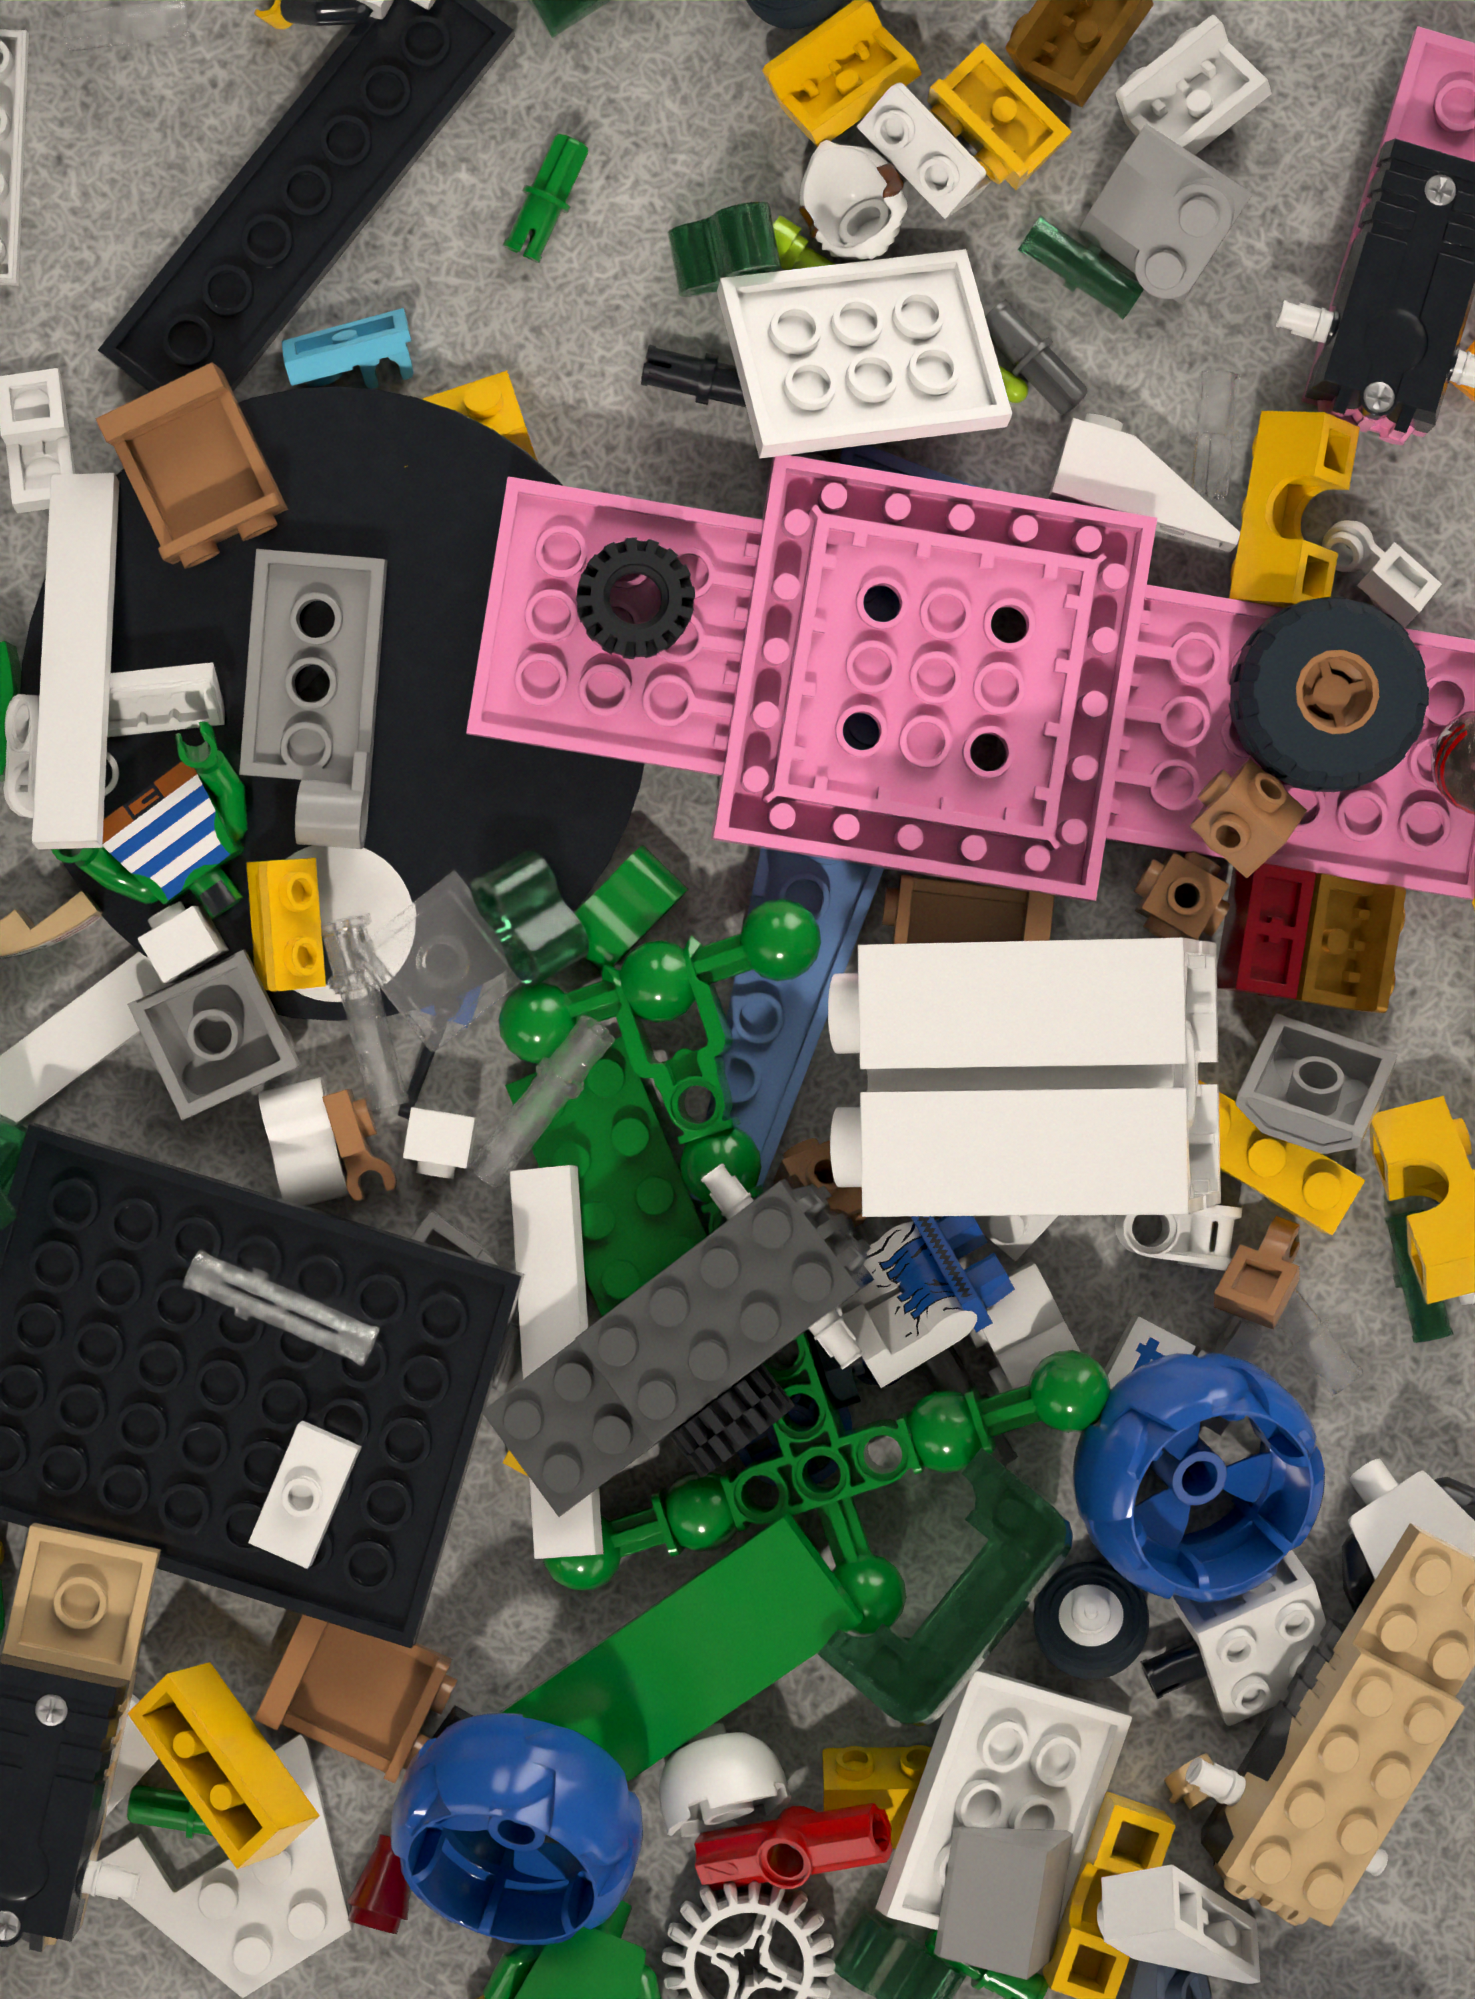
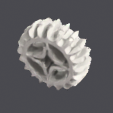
M756 1881L748 1884L749 1892L741 1893L737 1892L734 1882L724 1883L726 1896L718 1899L715 1891L708 1885H703L700 1887V1896L706 1908L702 1911L697 1905L689 1901H684L680 1908V1912L691 1924V1927L681 1923H670L668 1927V1936L673 1941L683 1945V1947L671 1946L664 1948L662 1961L671 1966L682 1968L672 1970L664 1976L665 1987L673 1990L687 1988L676 1999H715L705 1989L698 1976L695 1965V1956L698 1951L710 1956L711 1963L722 1968L728 1975L729 1981L723 1999H748L750 1994L759 1988L768 1987L781 1991L783 1986L791 1989L783 1999H807V1996L815 1999H828L831 1993L830 1987L824 1981L815 1977L835 1974V1961L828 1957L816 1955L827 1952L834 1947L833 1937L827 1933L811 1936V1933L820 1928L824 1923V1915L820 1910H815L805 1914L802 1918L799 1914L805 1908L808 1901L807 1895L803 1891L795 1893L786 1904L781 1901L785 1889L771 1885L769 1895L760 1893L761 1883L758 1884ZM740 1913H758L748 1930L740 1936L729 1937L718 1933L715 1937L707 1933L715 1924L729 1916ZM776 1920L788 1928L800 1946L803 1955L801 1971L787 1966V1961L773 1954L769 1948L772 1929ZM761 1935L759 1938V1960L764 1968L757 1972L753 1967V1974L744 1975L742 1983L738 1988L739 1966L738 1960L734 1955L740 1951L745 1957V1949H753L758 1936Z

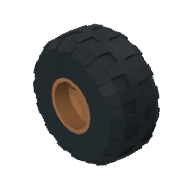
M1323 597L1305 600L1286 607L1268 618L1251 634L1242 647V652L1236 665L1233 667L1229 683L1231 685L1229 703L1231 720L1234 722L1240 739L1238 740L1247 754L1255 759L1262 767L1261 769L1278 780L1286 782L1295 788L1313 792H1339L1355 789L1375 781L1392 770L1406 757L1405 754L1412 744L1418 740L1424 726L1423 721L1426 707L1429 705V687H1427L1424 669L1426 667L1420 651H1417L1409 638V633L1397 621L1392 620L1381 612V609L1366 602H1356L1342 597Z

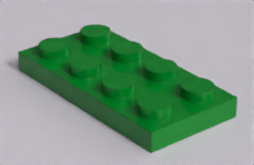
M622 1036L505 1085L539 1168L566 1165L578 1167L584 1271L602 1317L707 1237L643 1082L631 1067Z

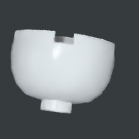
M722 1723L712 1724L690 1739L688 1745L678 1749L671 1755L663 1767L658 1789L660 1808L667 1835L672 1836L680 1829L681 1837L698 1836L701 1832L736 1826L738 1824L732 1820L750 1814L754 1811L753 1806L764 1804L766 1816L789 1804L791 1800L786 1777L776 1754L764 1741L745 1732L726 1733L725 1726Z

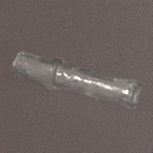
M582 1015L550 1058H542L536 1066L537 1076L533 1079L531 1085L507 1113L486 1144L482 1146L475 1157L469 1162L470 1168L475 1169L474 1173L477 1177L490 1186L502 1188L510 1177V1171L515 1170L519 1162L527 1155L550 1125L559 1110L564 1107L569 1099L578 1098L585 1088L583 1081L589 1074V1071L615 1041L614 1036L609 1034L610 1031L604 1025L589 1016Z
M199 1250L185 1277L183 1288L192 1289L236 1309L235 1316L248 1321L253 1316L364 1366L375 1344L380 1328L365 1324L318 1301L268 1281L269 1274L256 1268L253 1273H250L208 1255L206 1251ZM226 1282L274 1302L275 1306L227 1286ZM288 1309L336 1329L338 1334L292 1315L288 1312Z

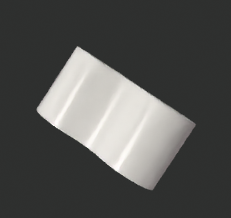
M322 1077L259 1092L260 1110L270 1143L282 1198L303 1206L350 1195L346 1186V1166L343 1158L340 1156L322 1098L328 1095Z

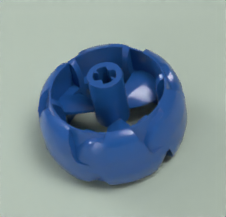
M1212 1352L1201 1357L1192 1354L1176 1353L1155 1359L1140 1366L1120 1380L1111 1389L1100 1420L1095 1426L1089 1425L1081 1432L1073 1462V1489L1079 1516L1085 1523L1090 1540L1113 1568L1130 1583L1146 1592L1166 1599H1170L1174 1594L1200 1603L1222 1601L1244 1594L1258 1587L1277 1573V1564L1289 1551L1297 1548L1304 1542L1317 1519L1324 1494L1325 1468L1321 1452L1316 1446L1317 1436L1314 1426L1300 1403L1267 1372L1248 1361ZM1216 1416H1221L1228 1421H1240L1245 1416H1248L1254 1433L1261 1439L1259 1453L1225 1466L1224 1461L1199 1437L1200 1421ZM1149 1467L1168 1488L1135 1505L1140 1483ZM1222 1489L1235 1496L1232 1502L1236 1506L1220 1521L1202 1530L1184 1534L1191 1505H1201L1213 1500Z
M489 1713L472 1716L448 1726L437 1739L427 1740L406 1769L391 1813V1849L396 1856L400 1857L401 1872L414 1894L427 1907L449 1922L457 1923L477 1933L514 1944L547 1945L561 1943L570 1939L582 1927L591 1930L604 1923L628 1892L643 1842L641 1804L635 1792L628 1791L626 1775L619 1763L607 1751L586 1736L574 1730L547 1722L523 1718L522 1714ZM546 1835L559 1843H544Z

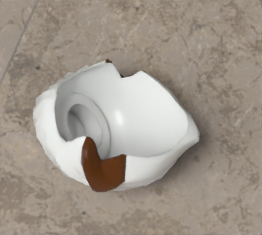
M825 140L820 142L811 156L802 179L799 198L800 207L798 210L809 227L811 238H816L818 242H821L822 250L830 251L831 257H841L844 260L849 259L851 261L856 259L864 261L866 259L872 260L876 256H882L887 252L889 245L895 242V236L900 231L902 218L906 213L908 205L902 191L904 186L902 178L896 168L881 155L870 148L839 145Z

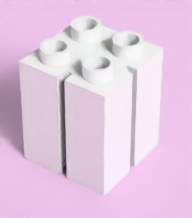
M1189 938L858 945V973H839L833 975L828 997V1024L831 1044L836 1054L860 1053V1069L867 1070L868 1087L867 1092H860V1107H837L834 1111L830 1136L831 1166L837 1187H862V1217L1188 1215L1221 1203L1219 1084H1198V1063L1218 1062L1216 943Z

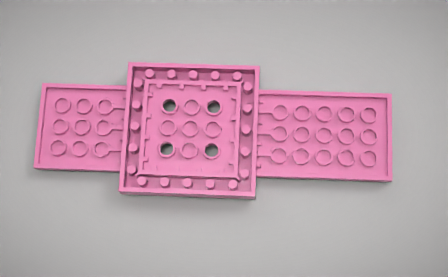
M792 455L772 458L762 519L508 477L466 734L721 776L710 840L1020 891L1052 894L1057 897L1087 902L1096 901L1106 840L1183 853L1194 851L1202 856L1225 859L1220 854L1212 851L1206 845L1203 838L1189 826L1204 806L1197 799V796L1218 772L1224 769L1232 776L1249 759H1252L1262 768L1251 755L1247 754L1238 740L1240 738L1234 722L1231 720L1229 709L1231 685L1229 683L1233 667L1236 665L1242 652L1241 649L1251 634L1268 618L1284 608L1147 585L1157 524L1156 517ZM637 537L639 541L651 539L659 542L658 545L667 550L669 548L678 554L677 558L682 565L686 564L691 574L692 586L695 588L694 611L684 633L670 648L649 658L635 657L634 659H625L621 655L615 653L611 655L602 650V646L596 641H592L586 634V629L583 623H580L577 613V588L587 563L595 554L597 555L605 546L612 542H615V544L623 542L625 538ZM629 574L621 577L613 585L610 591V604L614 613L621 620L631 624H641L651 620L657 614L661 605V595L657 585L647 576ZM874 586H886L896 593L899 599V611L894 619L887 622H879L868 616L863 604L864 596L868 589ZM1011 607L1023 615L1026 622V630L1019 642L1004 643L995 637L991 629V619L997 609ZM1404 628L1409 633L1408 636L1417 651H1420L1426 667L1424 669L1427 687H1429V705L1426 707L1423 721L1424 726L1418 740L1412 744L1405 754L1406 757L1392 770L1375 781L1355 789L1339 792H1313L1295 788L1279 780L1285 790L1307 811L1287 842L1264 863L1367 883L1405 887L1407 890L1473 900L1475 897V815L1467 813L1465 810H1461V808L1454 807L1444 798L1438 785L1436 787L1435 779H1433L1434 776H1432L1431 754L1433 753L1432 750H1434L1433 746L1437 737L1439 738L1441 735L1440 732L1452 720L1457 718L1448 729L1452 733L1465 724V727L1456 732L1445 744L1438 761L1437 771L1440 775V766L1447 749L1457 736L1467 731V735L1447 757L1444 768V782L1460 794L1470 796V800H1466L1449 792L1453 798L1472 804V806L1456 801L1457 804L1464 808H1470L1467 810L1475 812V640ZM864 713L876 721L879 728V736L872 748L857 750L845 741L843 725L850 715ZM1450 733V734H1448V735H1446V736H1443L1442 739H1441V742H1440L1439 746H1438V743H1437L1436 752H1435V764H1436V758H1437L1438 752H1439V750H1440V748H1441L1443 742H1444L1452 733ZM979 735H994L1001 740L1005 747V760L995 771H984L978 768L971 759V745Z

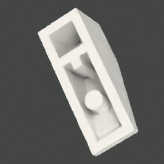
M1090 413L1086 414L1084 421L1072 419L1067 430L1048 499L1156 517L1155 531L1227 552H1231L1236 547L1240 532L1136 436L1121 432L1123 427L1121 422L1110 417Z
M1174 1865L1101 1877L1102 1901L1099 1902L1097 1907V1921L1104 1937V1942L1135 1960L1246 1984L1260 1982L1257 1919Z

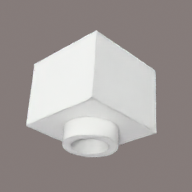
M182 902L175 903L148 919L152 930L137 938L163 983H175L229 951L202 906H191L185 909Z
M411 1107L403 1158L418 1161L416 1173L454 1179L455 1167L470 1168L478 1117Z

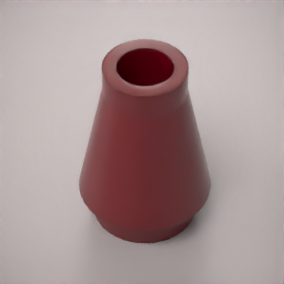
M379 1834L376 1847L346 1902L352 1905L348 1921L376 1930L397 1934L401 1919L408 1920L410 1887L401 1872L400 1857L396 1856L391 1849V1837Z

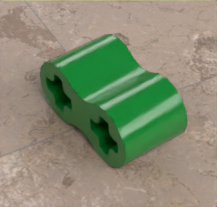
M642 845L565 922L559 932L596 969L603 973L605 964L614 968L689 889Z

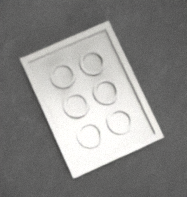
M966 249L720 278L717 295L759 459L1008 426L1012 411Z
M962 1663L875 1909L886 1917L938 1930L954 1827L1067 1830L1073 1834L1059 1919L1060 1925L1132 1716L1106 1705Z

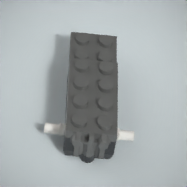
M724 1164L719 1165L704 1176L701 1181L711 1191L710 1197L722 1211V1216H725L728 1221L587 1328L568 1346L482 1411V1414L558 1517L581 1502L810 1329L815 1336L814 1339L819 1341L830 1357H835L842 1370L865 1353L854 1341L857 1338L843 1321L844 1318L840 1317L835 1309L875 1280L863 1265L867 1259L866 1253L871 1247L864 1238L857 1241L852 1237L854 1224L851 1217L845 1211L830 1209L827 1200L832 1195L825 1186L819 1188L813 1184L804 1186L797 1175L794 1174L779 1181L756 1200H753L750 1192L748 1193L736 1176H731Z

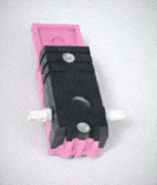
M1417 26L1412 35L1379 150L1372 162L1329 310L1303 303L1296 305L1284 300L1276 321V327L1292 330L1291 334L1311 339L1312 342H1319L1301 401L1318 406V412H1326L1360 427L1359 431L1366 433L1369 430L1379 433V439L1395 445H1404L1411 434L1424 437L1436 426L1449 381L1455 382L1456 385L1462 384L1475 388V355L1471 354L1470 351L1464 352L1460 350L1461 338L1475 295V43Z

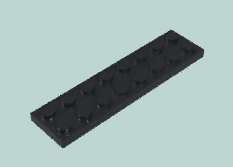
M394 0L383 19L369 16L361 24H356L99 347L98 351L148 392L156 390L210 363H214L223 371L233 392L514 39V30L476 0H435L429 10L411 0Z

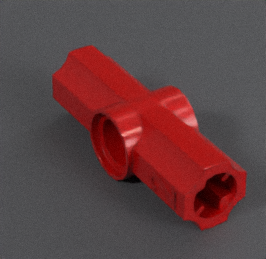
M875 1803L816 1812L805 1806H791L784 1809L777 1816L776 1820L701 1832L694 1843L696 1850L695 1869L701 1884L708 1885L713 1891L723 1890L724 1883L734 1882L736 1887L747 1886L752 1881H756L758 1884L769 1882L771 1885L781 1889H795L802 1886L809 1879L810 1875L887 1862L893 1852L891 1844L892 1827L885 1809L878 1808Z

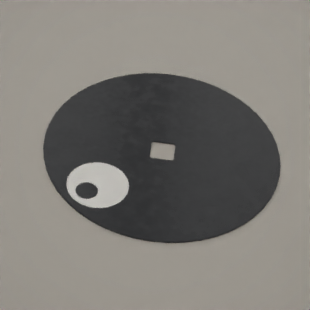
M349 387L291 389L252 397L237 403L288 510L274 516L278 525L273 529L245 541L242 540L239 533L216 544L220 551L219 554L190 568H184L181 561L175 564L168 563L160 555L158 548L161 545L125 469L116 475L119 480L110 673L213 662L225 707L224 725L212 726L217 750L224 754L245 787L248 829L240 840L244 852L222 868L243 898L229 910L212 920L229 951L186 977L213 966L244 949L254 966L246 862L316 858L326 986L286 991L266 990L277 1015L297 1019L344 1021L376 1019L417 1011L432 1006L435 999L441 995H450L455 998L494 979L527 957L560 928L586 898L609 864L630 819L640 789L645 764L466 734L507 478L514 477L563 486L556 477L526 451L493 429L455 410L417 397L377 389ZM256 549L378 558L388 561L368 823L363 849L297 844L295 838V814L301 780L239 775ZM45 580L29 624L22 660L20 694L40 696ZM313 601L307 604L300 614V626L304 633L311 638H320L327 635L334 626L335 615L333 609L324 601ZM309 665L301 669L295 679L297 694L300 695L324 669L319 665ZM200 727L107 737V752L117 762L119 779L115 788L104 798V819L182 762L175 739L177 733L181 734L183 741L189 746L197 747L202 745L205 740L200 732ZM107 759L105 788L112 779V767ZM62 862L80 890L88 892L103 912L101 916L142 955L148 957L137 938L152 930L148 919L173 904H163L159 900L154 903L144 904L106 889L81 870L75 862ZM191 891L175 902H182L185 909L191 906H202Z

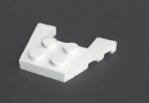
M301 1733L275 1748L274 1752L320 1816L279 1855L240 1869H236L231 1860L227 1858L179 1889L173 1886L141 1833L96 1861L124 1867V1871L141 1873L135 1900L122 1899L242 1998L346 1934L353 1927V1923L348 1921L350 1911L346 1903L347 1898L329 1832L309 1741Z

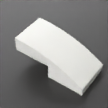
M58 368L0 376V432L7 450L12 505L17 513L49 509L51 475L75 474L60 371Z

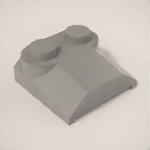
M1145 124L1091 207L1078 232L1134 272L1140 285L1149 294L1161 299H1174L1182 304L1253 193L1159 131Z
M245 949L164 989L127 1004L181 1120L197 1115L301 1066L294 1051L292 1035L281 1023Z
M1276 1013L1237 1095L1236 1106L1261 1133L1315 1152L1328 1154L1358 1148L1374 1115L1380 1110L1384 1092L1393 1074L1398 1055Z

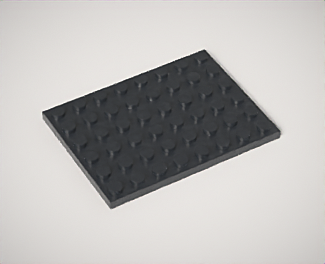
M37 1123L29 1124L0 1222V1519L30 1528V1525L33 1523H39L160 1549L157 1569L412 1649L418 1638L483 1418L482 1411L486 1408L525 1274ZM301 1421H305L362 1446L313 1564L308 1569L248 1543L296 1427Z

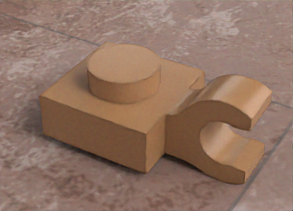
M345 1089L323 1096V1102L337 1147L346 1166V1186L354 1201L364 1199L360 1180L362 1175L368 1170H374L381 1174L387 1191L396 1189L397 1177L392 1166L385 1160L376 1158L370 1152L371 1149L367 1137L376 1135L377 1129L366 1097L355 1101L352 1089Z
M1275 1216L1258 1251L1240 1244L1214 1292V1308L1274 1330L1300 1280V1266L1293 1264L1300 1247V1243L1294 1241L1300 1229V1224Z

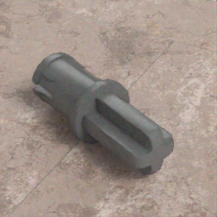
M1006 299L985 316L992 343L1015 367L1012 373L1016 377L1022 374L1058 413L1064 415L1070 412L1084 399L1088 392L1087 387L1049 348L1053 341L1049 337L1042 340L1015 312Z

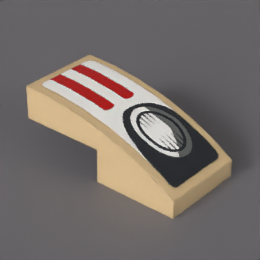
M85 891L79 892L36 926L24 911L15 909L0 920V960L26 955L61 942L99 920L103 912L88 892Z

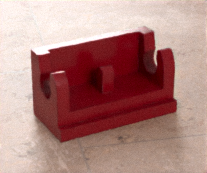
M1263 863L1246 878L1233 866L1227 901L1231 905L1225 915L1217 964V989L1249 992L1266 997L1296 999L1316 872Z

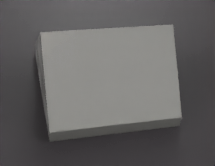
M954 1827L934 1953L940 1958L1026 1980L1048 1964L1052 1959L1056 1944L1073 1834L1067 1830Z

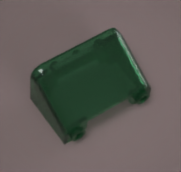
M983 1448L979 1450L961 1474L972 1484L976 1497L975 1509L969 1513L965 1520L989 1540L911 1638L901 1637L891 1627L883 1623L873 1635L867 1637L852 1636L845 1631L837 1629L818 1653L822 1659L889 1717L907 1726L922 1727L931 1724L944 1713L1063 1563L1072 1548L1073 1533L1070 1522L1051 1499L1023 1475Z

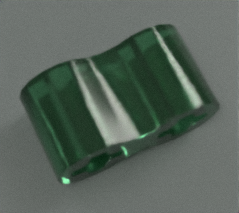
M767 202L733 205L715 212L710 217L674 227L667 232L678 292L681 297L717 292L720 278L776 272L782 268L771 208Z
M531 850L524 851L479 875L472 881L471 894L474 904L482 918L497 934L509 967L523 983L529 986L537 985L585 958L589 953V941L583 925L562 900L550 867L538 853Z
M867 1910L863 1911L833 1960L836 1965L833 1971L854 1987L877 1999H953L967 1977L966 1974L929 1953L924 1944Z

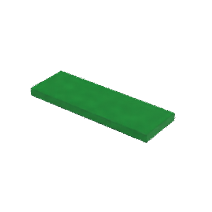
M786 1512L498 1713L522 1714L523 1718L547 1722L574 1730L586 1736L607 1751L619 1763L625 1772L627 1782H629L861 1624L865 1617L791 1514Z

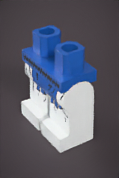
M911 1216L913 1222L903 1223L892 1228L877 1242L870 1245L871 1249L866 1253L867 1259L863 1265L875 1280L849 1298L836 1310L840 1317L844 1318L843 1321L857 1338L854 1341L865 1352L862 1358L881 1388L967 1336L973 1328L977 1333L993 1324L986 1309L1015 1290L995 1253L964 1270L961 1267L958 1259L988 1243L974 1216H943L936 1221L933 1216Z

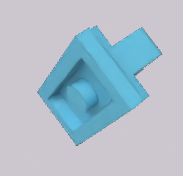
M404 308L281 341L284 364L291 386L306 383L310 387L327 385L338 380L342 376V372L353 370V366L359 365L365 385L370 389L377 388L379 385L375 369L380 363L379 359L389 357V360L399 365L403 380L412 378L414 374L406 343L411 341Z

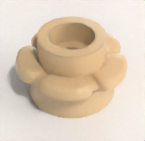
M1208 1753L1198 1756L1202 1758L1204 1761L1214 1765ZM1193 1760L1184 1764L1164 1779L1173 1794L1169 1801L1172 1804H1177L1184 1800L1189 1810L1198 1807L1212 1798L1199 1791L1200 1787L1186 1781V1772Z

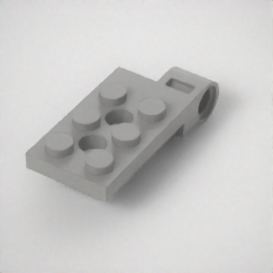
M256 549L239 775L301 780L295 814V838L297 844L363 849L372 772L388 562L386 559ZM313 601L328 603L335 615L332 630L320 638L309 637L300 626V614L303 608ZM319 665L327 672L330 679L328 693L317 702H306L296 692V676L306 666Z

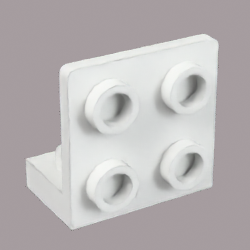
M1292 1550L1277 1564V1573L1244 1594L1222 1601L1204 1603L1174 1594L1171 1597L1174 1609L1199 1646L1220 1715L1228 1726L1276 1706L1279 1700L1284 1701L1289 1694L1287 1690L1288 1685L1296 1672L1301 1674L1306 1666L1303 1661L1313 1645L1317 1647L1322 1639L1320 1633L1327 1623L1315 1582Z

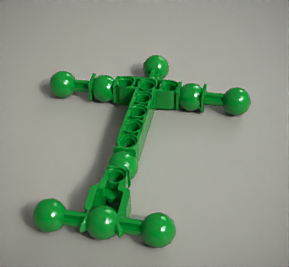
M786 899L769 900L750 912L743 922L741 932L737 935L704 946L691 935L683 949L677 944L662 940L646 942L630 952L622 963L620 970L605 964L602 981L567 993L555 985L544 982L524 984L512 991L502 1004L498 1018L500 1037L507 1049L520 1060L535 1064L552 1062L564 1055L572 1046L578 1029L616 1017L634 1073L641 1078H653L671 1120L684 1132V1135L677 1137L679 1144L686 1143L680 1159L682 1179L689 1191L706 1203L701 1206L703 1214L711 1212L709 1222V1234H711L726 1222V1217L722 1216V1211L709 1195L711 1191L701 1181L709 1172L724 1164L731 1176L735 1175L748 1193L750 1192L753 1200H756L758 1195L764 1193L761 1185L756 1186L762 1168L760 1152L752 1138L736 1127V1125L741 1124L739 1117L732 1119L730 1117L733 1105L732 1095L725 1074V1063L722 1055L731 1049L733 1036L713 983L751 970L763 978L774 981L797 978L807 972L818 957L821 946L819 925L812 913L801 904ZM696 1000L708 1038L707 1046L699 1050L683 1048L678 1050L671 1059L659 1062L655 1058L642 1019L655 1023L672 1021L686 1013ZM696 1085L706 1087L711 1091L716 1102L714 1114L705 1122L694 1120L685 1109L684 1101L686 1094ZM809 1329L795 1339L799 1348L798 1359L795 1363L781 1365L770 1358L764 1365L789 1397L802 1393L809 1395L816 1401L820 1411L817 1423L811 1426L798 1425L786 1413L773 1424L782 1452L752 1462L739 1475H737L735 1468L726 1470L723 1475L709 1472L702 1478L696 1471L688 1472L677 1478L668 1490L664 1487L651 1495L653 1504L651 1508L611 1521L601 1515L603 1554L544 1558L543 1562L551 1577L562 1586L577 1591L593 1590L610 1581L619 1569L622 1557L665 1543L671 1557L680 1555L685 1548L698 1552L717 1550L729 1543L737 1532L747 1530L752 1523H771L786 1512H789L792 1516L816 1508L835 1563L832 1572L865 1617L861 1624L849 1632L859 1635L879 1634L893 1626L903 1613L907 1598L905 1582L893 1564L884 1557L872 1554L853 1496L891 1484L902 1478L909 1468L913 1469L915 1475L923 1473L925 1468L942 1473L960 1471L973 1464L983 1450L985 1455L994 1453L996 1449L994 1436L1040 1421L1051 1429L1065 1433L1084 1431L1089 1425H1094L1100 1420L1101 1413L1111 1392L1109 1378L1102 1365L1090 1355L1075 1350L1058 1351L1040 1361L1032 1372L1030 1382L1027 1385L981 1399L976 1386L968 1388L965 1394L950 1390L932 1392L918 1400L910 1412L901 1413L896 1420H877L845 1431ZM881 1435L892 1437L901 1447V1462L894 1467L877 1465L869 1455L868 1445L870 1439ZM820 1455L832 1458L840 1468L841 1477L839 1483L832 1487H822L814 1483L808 1474L807 1466L809 1459ZM758 1475L772 1479L779 1489L778 1503L769 1507H763L754 1503L748 1495V1480Z

